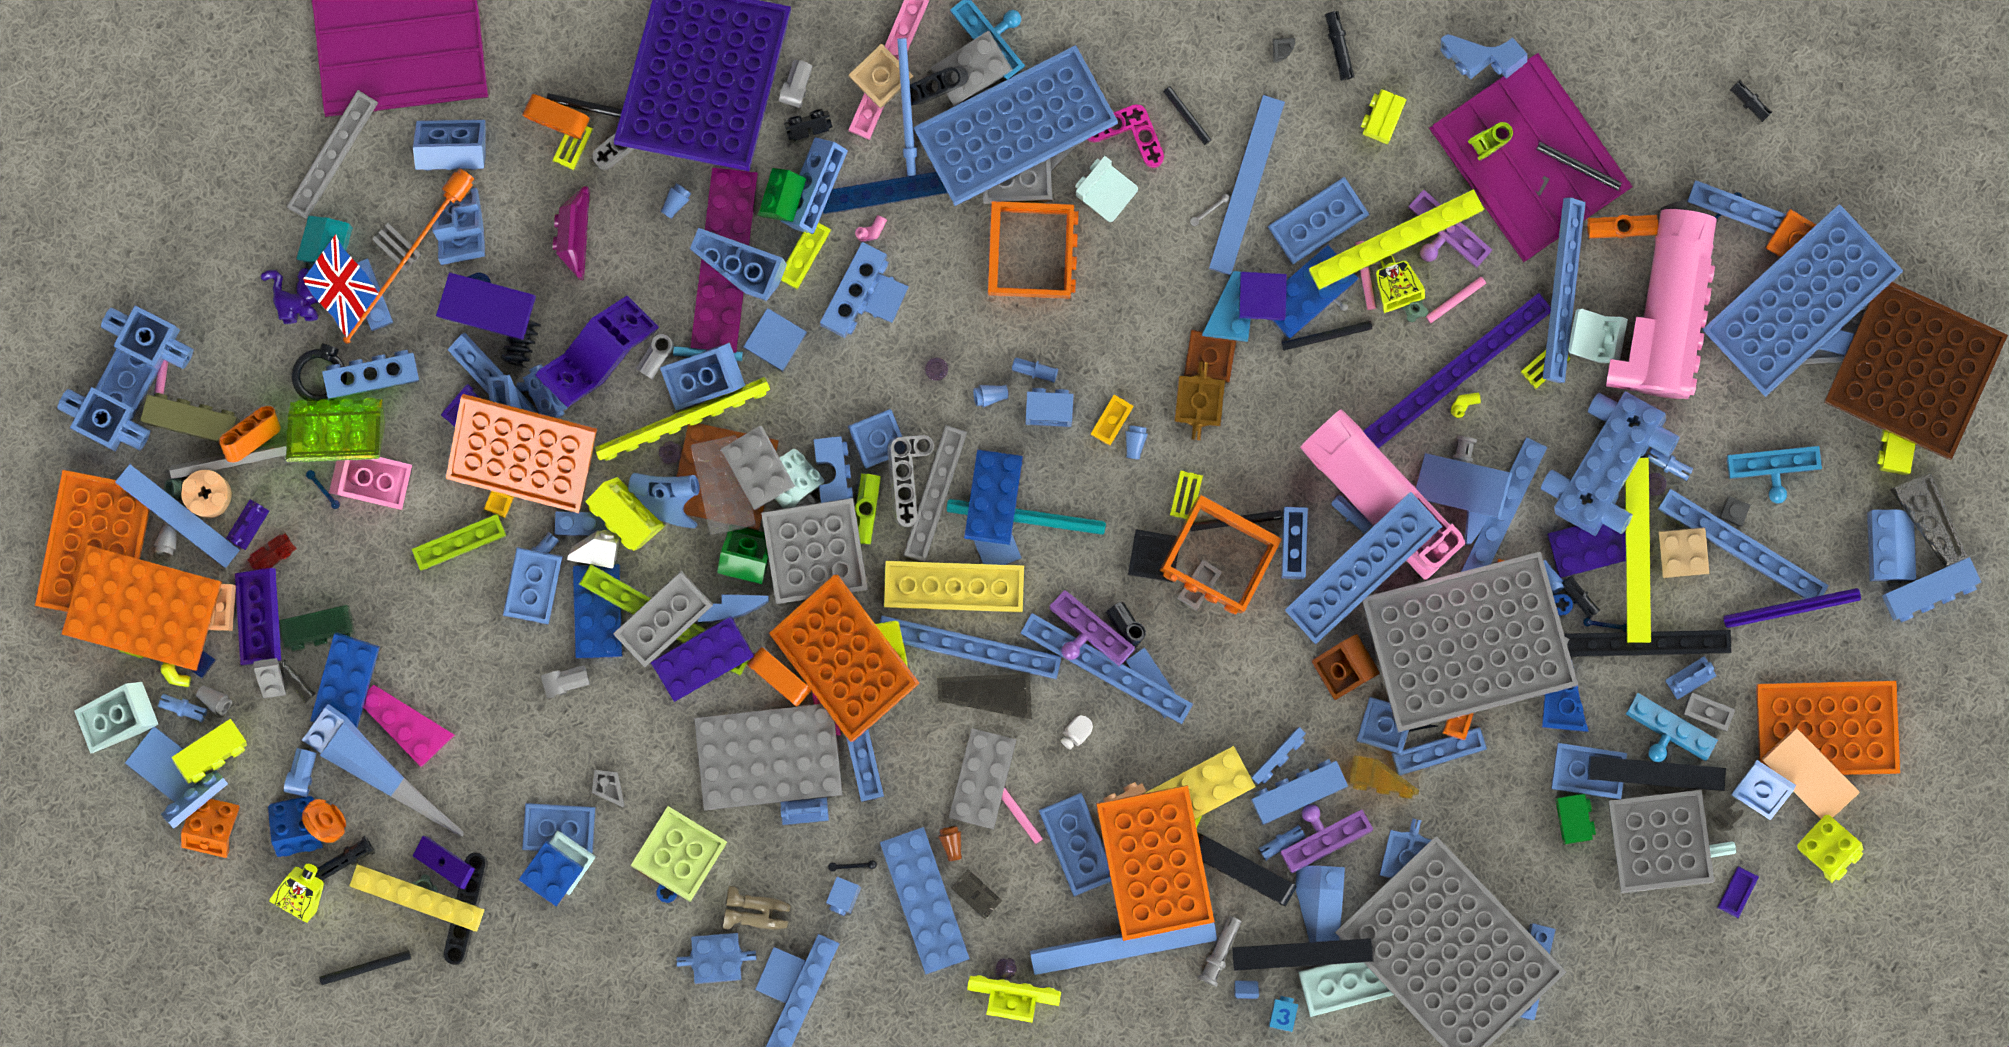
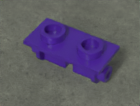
M250 499L226 539L246 550L270 511Z

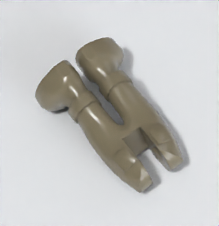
M729 886L726 906L762 911V913H748L746 911L739 912L725 909L723 929H731L737 923L771 930L788 928L789 921L779 918L772 919L773 910L790 912V904L769 897H753L751 895H745L744 897L739 894L735 886Z

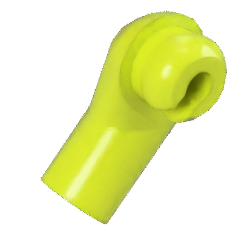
M1479 392L1457 396L1451 406V414L1455 418H1462L1469 405L1480 404Z
M163 662L160 670L169 684L183 687L190 686L191 676L178 674L175 670V665Z

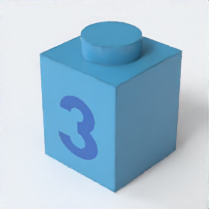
M1280 996V1000L1274 999L1268 1027L1289 1032L1293 1031L1298 1004L1293 1003V998Z

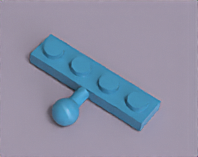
M962 0L950 9L951 14L973 40L990 31L1013 71L1003 76L1005 80L1014 77L1025 68L1022 61L1000 36L1006 29L1016 28L1020 25L1021 15L1018 11H1007L1004 14L1003 21L993 27L972 0Z
M1819 446L1726 456L1729 479L1771 475L1772 488L1769 490V498L1777 504L1784 502L1787 498V491L1781 485L1780 474L1822 469Z
M1639 693L1636 694L1626 712L1627 716L1661 735L1658 744L1652 745L1648 752L1650 759L1654 762H1661L1666 758V747L1669 741L1704 761L1709 758L1718 741L1716 738Z

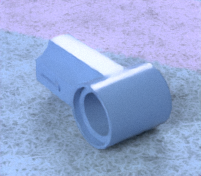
M299 748L296 749L291 771L286 776L284 792L303 797L308 796L310 791L308 785L312 783L311 773L317 753Z

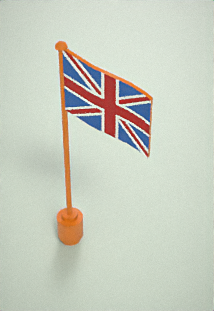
M461 168L457 172L454 171L442 188L445 192L443 194L446 198L379 292H377L364 270L344 250L336 234L331 239L303 280L312 296L326 309L345 336L343 337L344 343H351V337L450 201L455 203L456 200L458 202L463 200L473 186L474 178Z

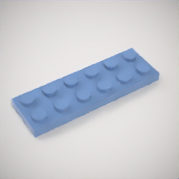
M924 827L880 842L925 974L970 959Z

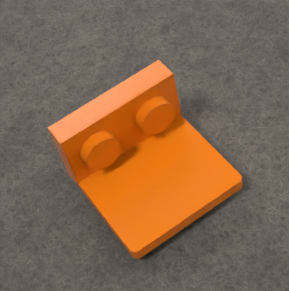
M209 799L186 818L181 831L182 848L227 858L229 853V837L239 812V805Z

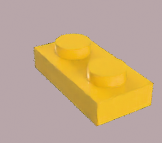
M1113 395L1090 435L1111 446L1134 406Z

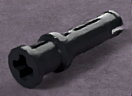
M363 836L361 841L351 847L346 846L343 849V853L319 866L315 877L323 881L350 864L357 865L358 861L367 855L375 854L369 839Z

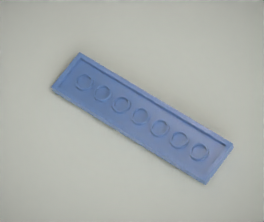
M1410 492L1290 604L1285 611L1307 636L1317 644L1443 526Z

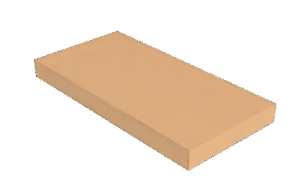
M1796 727L1761 758L1773 771L1796 785L1794 792L1820 819L1825 815H1830L1833 818L1860 793Z

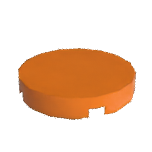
M313 800L302 812V821L305 828L313 837L326 843L337 841L345 832L346 820L343 813L334 804L329 805L325 803L326 800Z

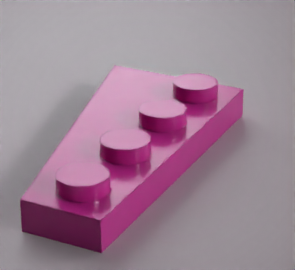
M373 685L368 690L363 708L420 767H423L455 736L379 687Z

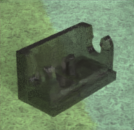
M1733 796L1723 799L1708 814L1723 832L1731 830L1733 828L1732 825L1743 814L1742 809L1738 812H1733L1730 809L1737 801Z
M969 869L951 888L984 919L1002 902Z

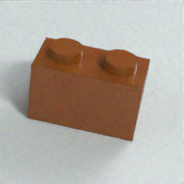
M1357 634L1340 642L1311 661L1334 700L1339 699L1380 674Z

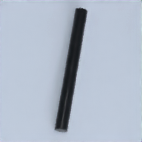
M550 93L547 94V99L567 107L618 118L621 116L622 109Z
M1541 141L1536 150L1617 191L1622 182Z
M1366 321L1283 341L1281 344L1283 351L1372 330L1371 321Z
M1281 510L1240 515L1252 523L1282 519ZM1219 519L1193 522L1190 531L1228 527L1230 525Z
M407 950L319 976L321 985H325L412 958L410 951Z

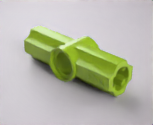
M861 473L855 512L860 543L871 545L881 476ZM869 503L872 505L873 510L869 515H862L859 509L862 504Z

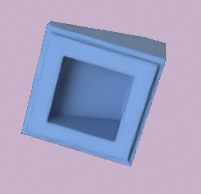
M1235 981L1234 997L1258 999V982Z

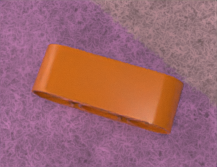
M536 94L531 95L522 114L531 121L576 139H581L590 120L587 115Z
M264 406L259 408L220 437L219 443L228 462L234 463L242 460L280 431L281 426L273 407Z
M760 647L754 654V657L747 663L752 670L796 707L812 691L808 685L763 647Z

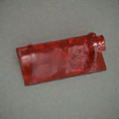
M286 533L283 535L279 534L267 543L271 550L267 552L266 548L262 546L250 554V558L247 560L254 570L272 568L282 559L288 558L297 548L290 541Z

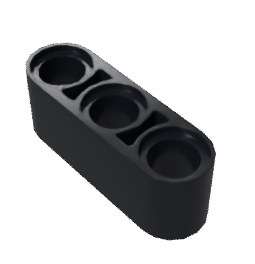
M959 66L948 67L910 84L911 106L924 104L965 85L968 81L966 69ZM954 71L958 74L956 83L953 82L951 77ZM934 80L938 83L936 92L932 89V82ZM914 89L918 92L917 100H914L912 97Z

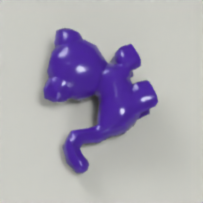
M302 268L298 273L299 281L296 286V294L282 291L283 276L277 270L265 271L260 276L263 281L274 279L273 303L278 312V318L283 320L284 324L297 323V314H300V317H304L305 321L318 320V312L311 305L319 302L312 296L303 280L309 271L308 268Z

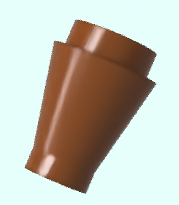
M958 826L940 829L938 837L948 856V861L962 859L961 831H958Z

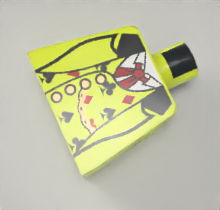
M1392 255L1380 260L1383 268L1376 271V279L1384 313L1425 299L1424 286L1407 261L1395 263Z
M305 864L303 869L295 867L272 895L269 902L308 923L317 912L324 886L323 881L315 877L318 870L317 867L312 864Z

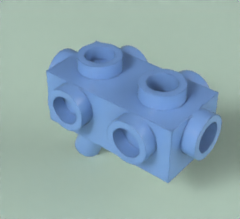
M542 364L537 365L529 370L530 374L523 377L524 382L517 383L516 388L520 392L529 391V395L533 399L539 414L559 418L565 415L564 410L568 408L535 376L539 369L543 367Z

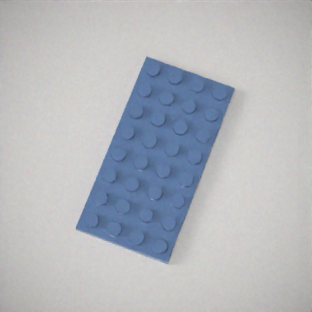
M1075 45L913 127L954 206L1118 124V121Z
M1839 204L1702 330L1766 397L1894 281L1903 270Z

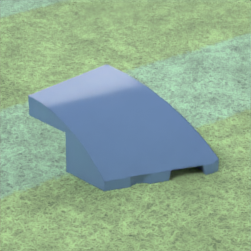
M477 188L471 189V194L464 197L461 202L457 200L455 203L450 202L433 224L432 231L438 240V260L441 265L485 257L484 227Z

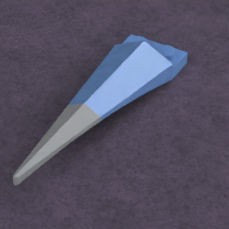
M327 704L302 741L320 752L321 757L458 836L463 837V831L415 789L375 749L345 715Z

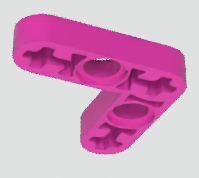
M1138 104L1114 112L1115 117L1122 122L1120 129L1113 130L1108 128V134L1102 131L1098 133V137L1094 138L1092 136L1086 139L1089 142L1097 143L1131 130L1143 161L1148 167L1157 168L1161 166L1164 160L1163 150L1148 113L1143 106ZM1133 110L1143 113L1140 116V121H1137L1136 118L1128 120L1130 125L1126 126V121L1122 114L1126 113V117H1130L1133 115ZM1141 131H1149L1152 139L1149 142L1140 141L1138 135ZM1153 143L1156 144V146H1152L1154 154L1160 155L1157 158V163L1147 159L1150 157L1149 149L1147 148L1144 151L1142 147H1149Z

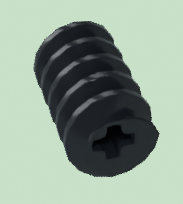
M529 320L523 340L507 337L506 341L511 345L503 347V350L508 354H502L500 358L511 365L527 368L522 364L523 362H530L525 353H533L528 344L536 343L530 337L538 335L533 330V327H541V324Z

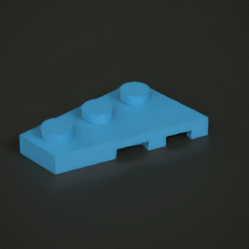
M1232 272L1202 336L1248 342L1251 319L1239 318L1241 272Z

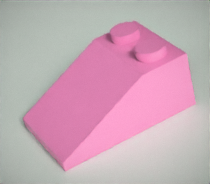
M339 448L329 493L402 510L412 465Z

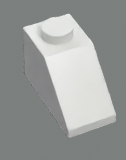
M597 530L572 546L567 560L613 569L617 559L620 537L610 530Z

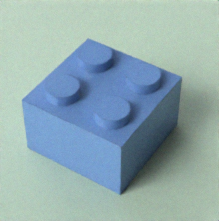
M1032 388V392H1027L1026 425L1072 426L1073 394H1069V390L1056 389L1055 393H1046V389Z

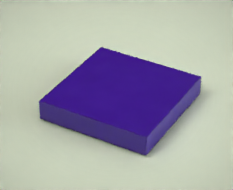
M1241 272L1239 318L1285 320L1287 274Z

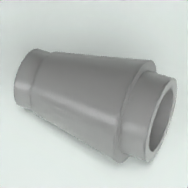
M165 521L153 545L155 547L154 552L162 556L172 557L173 552H176L177 531Z
M204 685L199 688L196 697L215 715L223 716L232 704V700L229 699L228 695Z

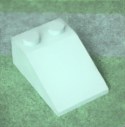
M142 682L124 684L74 711L90 753L139 735L158 725Z

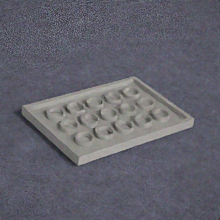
M822 704L694 718L704 811L843 795L835 721Z

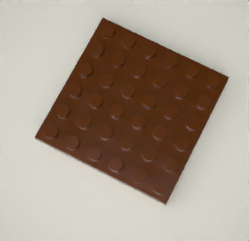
M1891 282L1868 303L1824 403L1943 458L1952 460L2008 335Z

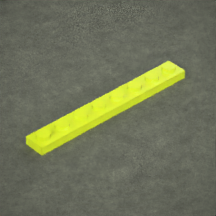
M1473 189L1309 268V272L1318 290L1462 222L1484 211V208Z
M760 378L734 392L707 400L595 447L599 460H611L617 457L619 452L624 450L630 452L639 447L638 444L646 441L647 443L655 442L660 439V435L665 433L674 434L680 431L682 426L689 423L690 425H696L703 421L702 418L709 415L712 417L720 415L724 412V409L730 406L733 408L745 404V400L752 397L754 399L761 398L770 390L766 378Z

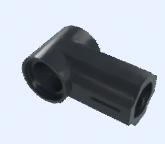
M1124 602L1113 605L1105 612L1119 635L1135 648L1145 638V627L1135 621Z

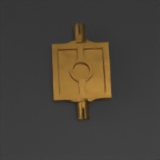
M1199 362L1198 375L1179 376L1174 422L1187 423L1193 426L1191 440H1195L1196 431L1197 440H1201V430L1204 426H1221L1225 380H1216L1207 376L1208 362H1204V371H1202L1203 362Z

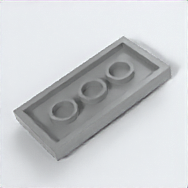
M680 571L613 634L646 667L711 608L713 604L683 571Z
M971 729L949 814L950 819L994 830L1017 739Z

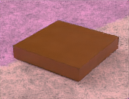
M1191 330L1184 376L1192 377L1198 375L1199 362H1203L1202 371H1204V362H1208L1207 376L1216 380H1225L1226 383H1229L1236 340L1202 336V331Z

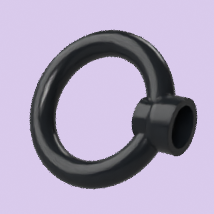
M322 343L320 349L307 351L296 360L292 369L291 379L295 391L301 398L314 404H325L335 400H328L327 393L316 395L307 391L301 382V371L308 361L315 358L324 359L333 365L340 364V368L345 367L342 360L337 356L339 349ZM347 372L341 376V382L345 385L347 382Z

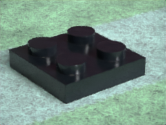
M1136 529L1128 575L1173 583V581L1163 576L1164 572L1160 571V568L1177 536ZM1178 553L1171 564V567L1175 569L1177 564Z

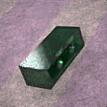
M348 605L279 620L284 647L287 649L291 648L292 652L304 650L307 644L314 643L315 647L328 644L327 640L333 639L335 633L349 637L351 634H355L351 610Z

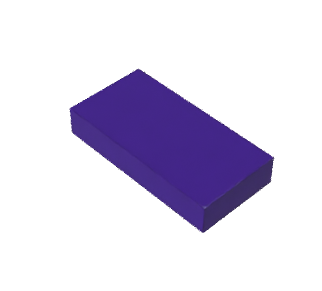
M1737 866L1717 908L1739 918L1759 876Z

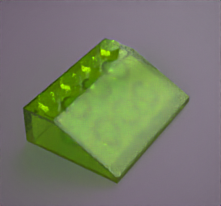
M347 398L334 401L322 399L319 401L298 400L290 402L286 462L379 459L385 427L383 399L366 398L352 400Z

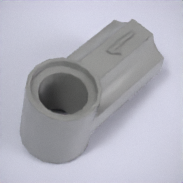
M801 60L793 61L787 82H784L779 102L797 108L802 107V99L806 95L807 89L805 88L813 68L812 65Z
M664 334L656 335L636 369L653 380L668 355L673 352V340ZM662 339H666L669 344L665 351H659L657 348L658 342Z
M585 665L562 672L560 670L541 676L547 699L590 685Z

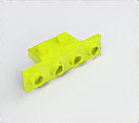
M981 975L969 976L967 987L969 991L990 994L986 1015L1033 1022L1036 1002L1059 1006L1061 992L1051 987L1039 988L1027 983H1010L1004 979L992 980Z

